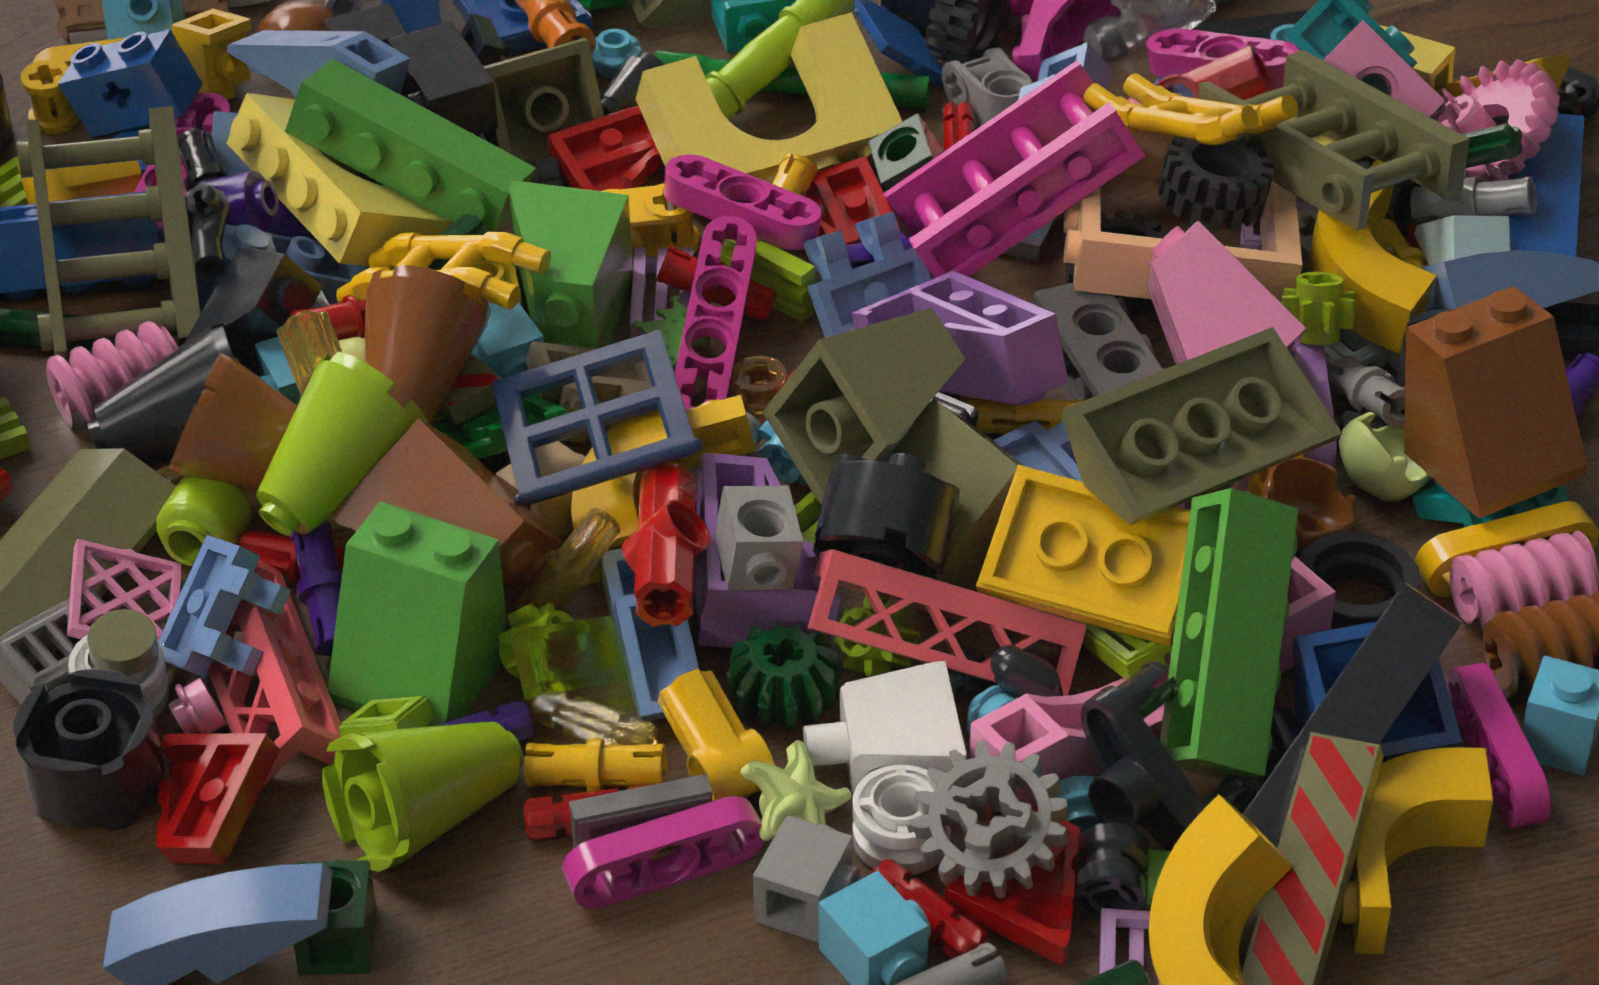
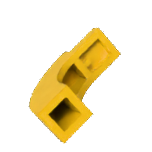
M1376 160L1371 167L1382 164L1384 162ZM1393 185L1371 193L1367 227L1358 231L1318 209L1308 260L1309 272H1327L1339 275L1343 278V291L1356 292L1354 328L1350 330L1400 355L1403 337L1410 318L1428 310L1436 275L1391 255L1372 236L1374 230L1388 213L1394 188Z
M741 395L724 400H710L698 407L687 409L686 413L694 439L702 440L703 448L697 454L661 465L670 466L680 463L690 470L700 467L703 453L740 456L757 451ZM659 410L613 424L606 431L613 455L667 438ZM593 447L582 465L596 461ZM648 469L587 487L572 494L571 516L577 548L591 584L601 581V552L621 549L624 540L638 529L641 476Z
M1436 748L1421 750L1398 756L1381 764L1339 914L1340 924H1352L1355 953L1384 954L1391 911L1387 867L1393 861L1408 852L1426 847L1485 846L1493 803L1486 748Z
M1219 794L1195 818L1177 841L1165 862L1155 888L1150 910L1149 942L1153 966L1161 985H1247L1239 963V945L1243 928L1257 903L1293 866L1250 820Z

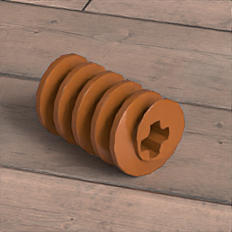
M1599 590L1595 591L1591 597L1586 594L1571 596L1566 603L1562 600H1553L1546 602L1542 608L1534 605L1522 607L1517 613L1513 611L1499 612L1491 621L1484 625L1483 646L1485 661L1506 698L1516 695L1518 691V676L1527 691H1532L1544 655L1593 668L1594 663L1596 669L1599 670Z

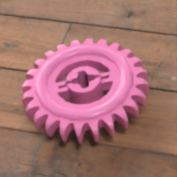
M1517 59L1510 67L1501 60L1495 68L1496 78L1486 67L1481 66L1478 73L1481 83L1480 87L1476 88L1467 77L1461 75L1460 83L1464 93L1458 97L1441 88V94L1446 103L1430 116V118L1463 134L1497 126L1492 117L1509 116L1508 124L1511 127H1519L1523 134L1521 139L1523 151L1519 156L1466 168L1464 179L1479 177L1482 182L1508 180L1509 175L1512 173L1518 174L1526 167L1524 161L1527 158H1534L1541 149L1538 143L1549 138L1552 132L1550 126L1556 122L1558 117L1557 108L1560 95L1556 91V83L1535 63L1526 65L1522 60Z

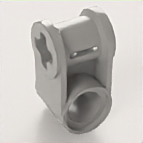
M999 47L986 50L981 58L963 64L957 60L945 63L942 68V82L949 101L958 105L964 101L969 103L973 107V124L977 128L1017 102L1020 89L1032 84L1029 75L1022 72L1010 61L1005 52Z

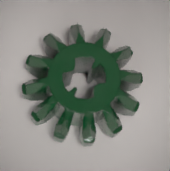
M776 619L771 630L765 631L757 627H750L746 640L733 643V651L730 654V670L727 671V689L731 692V700L737 702L742 718L758 717L764 730L776 722L785 723L789 730L793 732L797 721L802 719L812 724H818L823 710L834 708L835 700L838 697V680L841 679V662L837 657V650L831 649L827 634L821 632L809 634L804 621L793 628H783Z

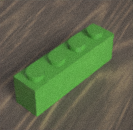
M333 58L301 82L285 129L286 133L453 223L465 214L475 215L482 221L488 232H501L512 221L509 186L512 180L531 183L536 167Z
M1233 488L1192 498L1168 680L1172 677L1175 678L1179 689L1178 695L1164 705L1160 742L1180 770L1222 781L1227 776L1233 774L1242 776L1245 779L1265 776L1266 764L1273 744L1271 724L1274 700L1281 680L1279 660L1283 628L1289 616L1287 596L1291 564L1298 544L1295 533L1298 508Z

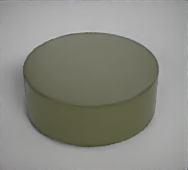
M122 609L106 613L91 625L87 634L90 658L97 669L111 670L131 676L148 668L158 654V641L154 623L148 616L135 610Z

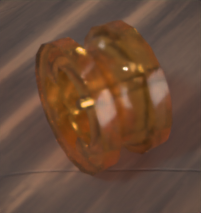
M761 355L746 357L737 362L732 369V383L734 385L732 397L741 395L746 412L763 414L762 412L786 383L787 371L784 365L775 358Z

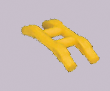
M1133 73L1126 79L1123 85V92L1142 105L1132 104L1122 96L1117 97L1098 83L1089 86L1083 96V101L1095 111L1110 102L1131 133H1137L1138 131L1195 139L1199 143L1207 145L1227 143L1236 139L1242 133H1263L1275 128L1278 123L1294 118L1298 114V104L1295 98L1288 94L1258 105H1238L1183 97L1181 94L1169 92L1162 86L1154 85L1138 73Z
M487 232L484 235L422 236L421 233H401L386 241L383 247L371 253L368 257L370 268L358 273L350 282L338 288L336 298L338 303L342 302L343 297L347 295L354 296L357 301L366 300V290L374 272L380 269L381 278L392 276L395 266L410 265L428 268L435 259H450L441 270L436 271L452 275L464 281L465 285L462 293L477 301L480 292L488 302L512 310L519 300L520 287L494 278L492 273L476 268L483 259H486L488 262H501L512 267L517 265L543 274L549 267L551 252L526 243L524 238L508 232Z

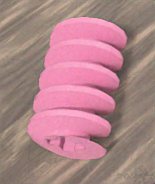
M147 321L139 325L138 338L133 332L125 329L116 334L115 346L109 340L101 338L93 343L92 355L87 349L79 346L70 351L69 364L59 355L52 356L47 360V381L57 408L69 428L73 427V413L79 412L86 422L95 419L94 405L178 348L173 337L165 327L159 328L155 323Z
M1578 530L1572 535L1568 533L1552 535L1548 541L1540 538L1529 540L1524 546L1520 544L1507 545L1500 552L1494 549L1480 551L1475 558L1471 555L1455 557L1451 563L1449 575L1453 605L1459 617L1466 624H1472L1474 619H1477L1482 630H1484V625L1491 621L1499 612L1513 611L1517 613L1522 607L1534 605L1542 608L1546 602L1553 600H1562L1566 603L1571 596L1586 594L1591 597L1595 591L1599 590V571L1594 550L1584 533Z

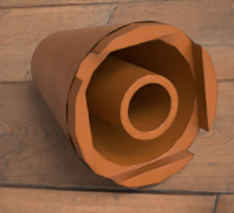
M400 265L395 266L392 276L381 278L380 269L373 273L366 290L364 362L386 375L395 383V386L388 393L403 408L412 399L423 412L429 425H431L485 331L491 309L487 299L480 292L477 302L462 293L465 282L452 275L430 268Z
M220 353L204 384L207 386V389L203 390L198 403L195 404L172 457L169 470L180 476L221 481L238 487L258 490L298 405L234 358Z

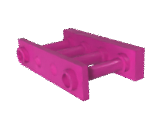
M1078 60L883 193L888 203L913 236L909 241L934 278L951 271H956L969 277L1145 157L1140 146L1110 102L1095 111L1083 101L1085 91L1093 82Z

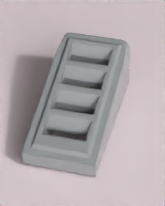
M93 588L90 589L91 593L102 604H105V602L99 597V595L93 590ZM70 598L0 637V682L20 705L33 690L45 683L47 691L68 683V662L75 646L59 628L65 624L68 625ZM81 598L80 614L86 610L88 612L92 611L93 609ZM48 637L65 658L57 661L41 640ZM29 649L45 669L37 672L22 653Z

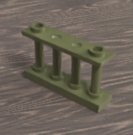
M1305 50L1286 56L1282 88L1246 100H1241L1209 81L1199 85L1198 99L1238 105H1258L1286 94L1293 96L1298 104V114L1296 115L1298 118L1278 123L1275 128L1260 134H1239L1234 140L1239 141L1244 136L1252 140L1251 149L1261 146L1266 151L1265 158L1271 157L1274 162L1273 169L1275 171L1272 182L1357 231L1367 227L1371 193L1410 179L1445 199L1462 193L1469 138ZM1327 133L1339 141L1324 146L1311 138ZM1369 156L1374 160L1384 163L1365 169L1352 161Z
M173 106L149 108L150 129L139 130V136L42 146L39 119L26 120L29 141L17 142L21 178L33 177L50 312L37 314L42 351L54 350L55 355L63 357L69 364L66 342L116 337L117 333L125 329L137 334L139 325L147 321L155 323L159 328L165 327L171 336H177L178 348L182 346L200 316V307ZM142 160L143 166H155L157 186H147L146 193L49 203L45 170ZM149 217L150 223L162 221L164 243L153 244L154 250L56 260L52 231L54 226ZM157 274L158 280L169 279L172 300L161 301V307L63 318L59 284Z

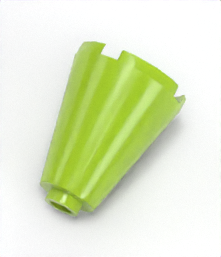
M336 352L332 358H330L329 353L324 355L320 362H318L256 492V497L262 505V508L259 510L262 519L273 529L286 536H290L294 531L301 534L312 532L330 517L418 418L429 424L421 409L412 399L403 408L388 394L395 386V383L366 362L344 352Z
M496 722L354 732L329 743L326 752L336 751L334 764L323 767L322 782L327 808L343 843L356 840L361 849L367 854L356 860H370L371 870L380 872L400 865L513 787L519 778L520 768L523 764V753L517 738Z

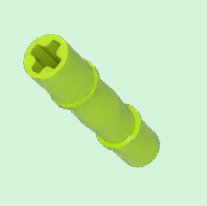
M797 0L791 6L783 8L779 13V20L751 40L719 72H710L706 79L724 116L729 120L734 115L742 113L745 110V102L776 79L793 62L791 53L801 26L851 13L855 9V1Z

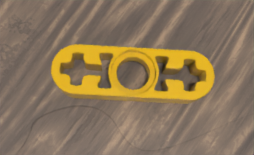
M1564 501L1437 535L1421 547L1415 557V562L1419 567L1421 578L1435 596L1452 597L1449 575L1451 563L1455 557L1471 555L1475 558L1480 551L1494 549L1500 552L1504 546L1519 541L1517 544L1524 546L1529 540L1543 538L1548 541L1552 535L1561 533L1572 535L1576 530L1584 533L1594 549L1599 540V529L1579 503Z

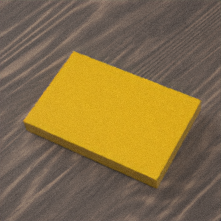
M1018 465L976 584L979 593L1172 647L1190 510L1174 507L1130 526L1089 491L1082 481Z

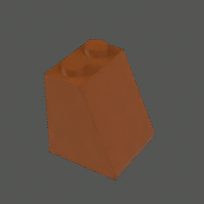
M1515 286L1496 291L1490 296L1450 311L1441 312L1435 317L1406 327L1404 453L1478 518L1587 475L1586 457L1554 316Z
M419 418L330 515L338 525L355 533L381 501L499 539L503 587L525 594L530 587L541 585L553 574L558 565L557 557L567 547L527 506H517L514 503L515 495L466 447Z

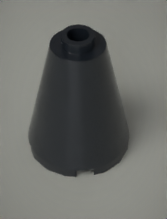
M222 322L209 326L94 405L96 418L88 421L87 426L96 449L124 448L139 460L174 455L195 404L198 403L203 390L207 389V386L204 384L219 354L222 353L234 358L242 364L240 360L243 359L226 324Z

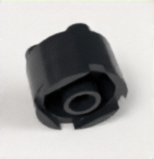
M895 453L890 455L889 462L866 460L851 454H838L834 456L816 528L813 552L819 557L820 552L836 550L936 580L938 573L942 576L944 566L946 565L960 500V489L953 484L928 474L929 463L915 455Z
M85 669L68 673V683L57 686L47 691L46 683L36 688L23 700L13 722L16 747L27 792L35 814L42 819L53 820L60 824L74 827L102 826L107 830L118 831L132 825L138 819L139 810L147 805L158 792L159 782L163 781L165 774V763L155 713L151 701L142 694L141 686L131 677L119 672L104 669Z

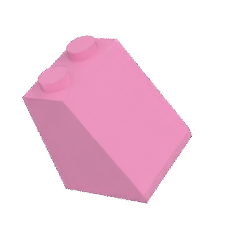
M1199 221L1193 224L1186 232L1179 226L1175 227L1154 247L1151 253L1155 257L1149 263L1151 272L1147 288L1176 365L1271 327L1275 329L1290 354L1296 350L1306 327Z

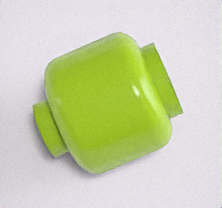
M185 477L179 482L157 514L156 531L165 550L173 559L181 564L193 566L207 535L237 545L240 534L246 532L251 524L252 510L247 497L238 486L221 481Z

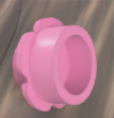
M201 678L185 687H182L181 684L175 686V691L179 698L169 703L168 706L185 734H198L200 732L201 734H212L227 725L224 716Z

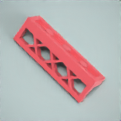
M828 550L820 552L813 578L821 581L807 629L924 663L945 661L948 670L996 683L994 674L990 669L992 656L981 663L967 660L953 635L972 624L991 630L1000 647L1014 645L1024 649L1036 643L1060 650L1061 653L1056 671L1060 677L1063 695L1068 696L1087 624L840 551ZM837 585L865 593L875 614L854 626L828 619ZM880 598L893 601L894 603L885 608ZM905 606L927 611L939 632L917 645L903 641L890 615ZM944 617L958 621L948 626ZM880 621L888 636L865 629ZM1007 635L1021 640L1012 644ZM944 640L951 655L930 649V647Z
M258 561L254 572L259 574V577L287 588L283 575L279 570ZM289 594L281 614L242 600L239 602L225 634L234 638L235 631H242V643L263 651L252 675L259 676L260 679L252 708L246 707L244 703L252 676L217 661L211 663L208 670L231 734L266 733L269 721L276 722L281 735L274 743L278 746L280 752L264 786L299 751L328 765L334 764L336 751L326 752L330 742L340 737L338 727L342 724L291 595Z

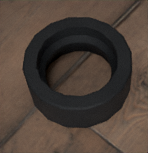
M1340 531L1320 537L1306 547L1299 557V560L1325 583L1337 579H1361L1375 583L1392 596L1388 601L1374 605H1352L1335 600L1331 630L1377 622L1405 582L1419 592L1421 589L1419 567L1407 550L1388 538L1368 532Z

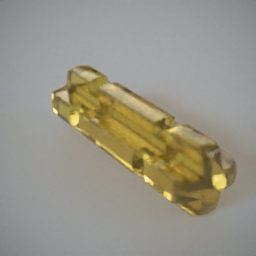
M551 684L543 685L532 700V718L536 722L553 729H559L560 724L564 725L562 732L584 741H588L589 738H604L605 744L657 745L658 728L653 723L635 716L630 717V720L626 721V713L580 695H575L573 700L569 699L571 692Z

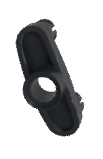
M1150 661L1118 687L1112 685L1104 687L1082 706L1081 725L1091 750L1103 771L1089 785L1088 795L1092 808L1103 823H1122L1133 828H1137L1141 824L1167 851H1172L1189 825L1218 794L1243 814L1257 793L1253 791L1241 801L1235 802L1234 798L1248 788L1250 783L1242 776L1233 774L1227 776L1218 787L1204 798H1199L1173 758L1144 721L1146 717L1162 705L1172 701L1178 695L1179 689L1174 677L1154 689L1152 684L1169 670L1161 662Z

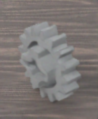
M977 741L975 758L966 760L956 749L950 751L952 769L949 772L945 773L941 769L930 767L927 771L929 782L934 792L916 791L914 796L917 810L925 814L912 820L916 838L926 840L920 846L924 862L928 865L941 861L938 871L941 881L946 885L956 880L959 875L964 876V883L967 895L975 897L980 890L982 882H990L997 898L1005 897L1006 881L1016 878L1019 884L1026 890L1033 887L1030 869L1033 866L1037 865L1041 869L1050 872L1055 867L1054 856L1048 846L1065 847L1068 841L1066 828L1058 824L1069 818L1067 800L1055 798L1061 792L1057 774L1052 773L1040 777L1042 772L1040 756L1033 753L1020 763L1017 761L1014 743L1010 742L1004 745L999 756H990L985 741ZM1017 785L1032 797L1039 813L1032 811L1031 804L1017 800L1015 793ZM992 811L1002 813L1003 817H994L991 820L990 826H981L979 824V821H988ZM944 825L949 826L953 834L964 836L966 844L964 853L949 841L944 832Z

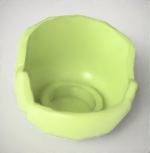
M1368 412L1351 420L1342 430L1339 448L1344 468L1358 488L1374 497L1387 502H1397L1406 499L1422 488L1432 477L1404 453V428H1394L1386 425L1379 429H1372L1370 424L1375 414Z

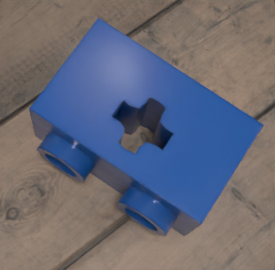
M171 29L148 35L145 32H136L127 36L122 41L103 46L99 43L88 44L72 55L70 59L71 64L58 83L91 137L148 125L149 108L173 106L174 117H183L203 84Z

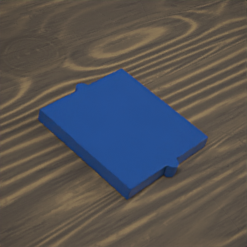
M854 0V12L881 54L908 68L915 75L930 76L931 82L944 88L942 82L943 67L937 58L930 55L931 50H928L927 42L917 27L889 12L884 6L880 7L870 0Z

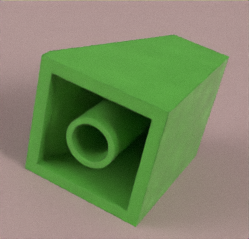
M512 180L509 186L513 235L524 238L526 243L551 252L549 267L543 274L516 265V274L524 310L543 334L544 343L601 348L613 344L632 294L633 263L629 195Z
M380 501L346 543L328 682V691L333 703L358 711L371 700L423 696L424 698L429 697L434 720L426 727L437 726L464 717L502 664L499 655V634L507 631L499 539Z

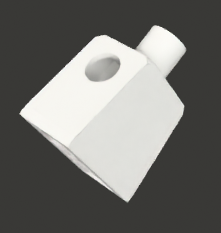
M945 661L931 662L846 682L840 688V722L803 726L804 744L812 766L846 763L852 796L857 785L866 775L882 767L913 765L926 770L934 767L947 773L952 769L950 751L956 749L967 759Z

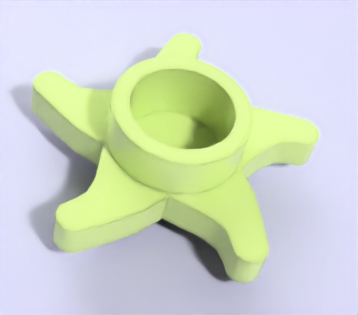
M796 740L787 747L788 763L785 769L757 761H750L741 769L742 776L755 782L762 791L759 807L763 818L759 835L764 841L772 839L777 834L787 815L814 824L825 825V815L839 808L851 798V792L848 788L843 787L835 790L815 780L809 754L805 744L800 740Z

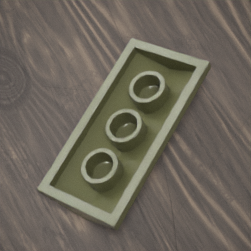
M1273 327L1066 407L1061 414L1083 485L1130 526L1191 501L1194 497L1208 494L1336 441L1342 435L1337 424Z
M124 448L79 449L0 540V637L70 598L73 550L77 539L122 550L131 549L139 553L157 532V514L177 486ZM93 557L104 570L118 564L117 562ZM85 564L83 581L95 576ZM102 583L94 587L93 590L101 598L108 588ZM86 610L85 612L80 614V616L88 613V611ZM65 624L64 626H62V627L59 628V629H60V630L65 634V636L68 638V637H69V636H67L68 625ZM48 637L41 640L52 655L58 650ZM29 649L22 653L37 672L43 668V665Z

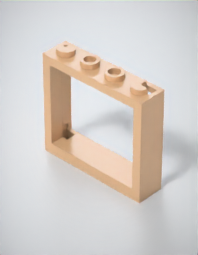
M1144 131L1131 133L1145 154V157L1118 175L1160 179L1168 146L1176 136ZM1272 182L1265 209L1260 218L1262 250L1224 247L1281 303L1283 288L1296 289V277L1301 274L1302 255L1296 195ZM1099 187L1065 211L1064 233H1067L1063 262L1074 263V291L1151 299L1147 288L1151 272L1149 263L1155 257L1151 252L1162 239L1101 232Z

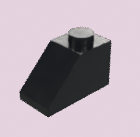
M238 247L185 343L209 326L224 322L243 359L240 360L242 365L249 369L257 364L255 343L292 333L291 313L296 310L312 308L323 286L285 254Z

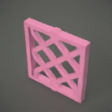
M77 539L73 550L67 636L82 639L88 634L90 626H87V624L97 620L106 613L125 606L129 610H135L148 616L155 625L157 640H159L163 631L156 622L167 617L168 621L180 595L182 564L139 554L131 549L122 550ZM93 557L117 562L118 564L104 570ZM84 564L95 575L83 581ZM138 568L159 572L162 575L149 581ZM127 572L139 587L126 593L113 578ZM103 583L116 598L102 604L91 593L90 589ZM169 583L168 600L157 589ZM148 594L161 609L147 615L134 600ZM81 598L93 609L80 616Z

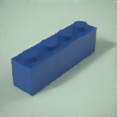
M1558 113L1556 122L1550 126L1552 132L1549 138L1538 143L1541 149L1537 155L1524 161L1526 167L1520 173H1512L1508 176V180L1531 176L1537 190V209L1534 215H1509L1510 251L1555 252L1576 257L1584 116Z
M144 191V192H135V193H126V194H117V195H108V196H99V197H109V196H119V195H129V194L146 193V191ZM35 203L0 207V293L3 294L5 299L11 300L34 296L39 292L38 289L47 288L37 205ZM149 217L52 227L56 260L154 250L153 244L164 243L162 221L150 223ZM157 274L59 284V287H62V290L67 293H79L94 289L98 286V282L121 280L122 285L141 286L154 282L157 279Z

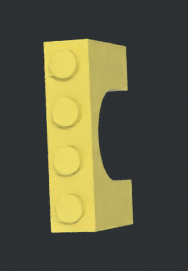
M852 12L801 26L791 57L813 103L817 122L808 131L794 138L766 140L751 136L735 127L720 110L696 56L643 71L636 101L665 167L668 161L676 156L699 155L772 184L783 156L787 153H792L794 156L791 164H793L796 154H800L810 159L817 166L818 171L866 156L871 167L876 166L868 141L903 121Z
M246 93L239 113L232 122L226 144L252 171L259 172L267 181L273 184L278 199L340 264L369 266V255L383 247L386 241L398 234L421 233L422 236L440 235L453 224V222L386 186L351 174L360 172L286 133L285 129L295 99Z

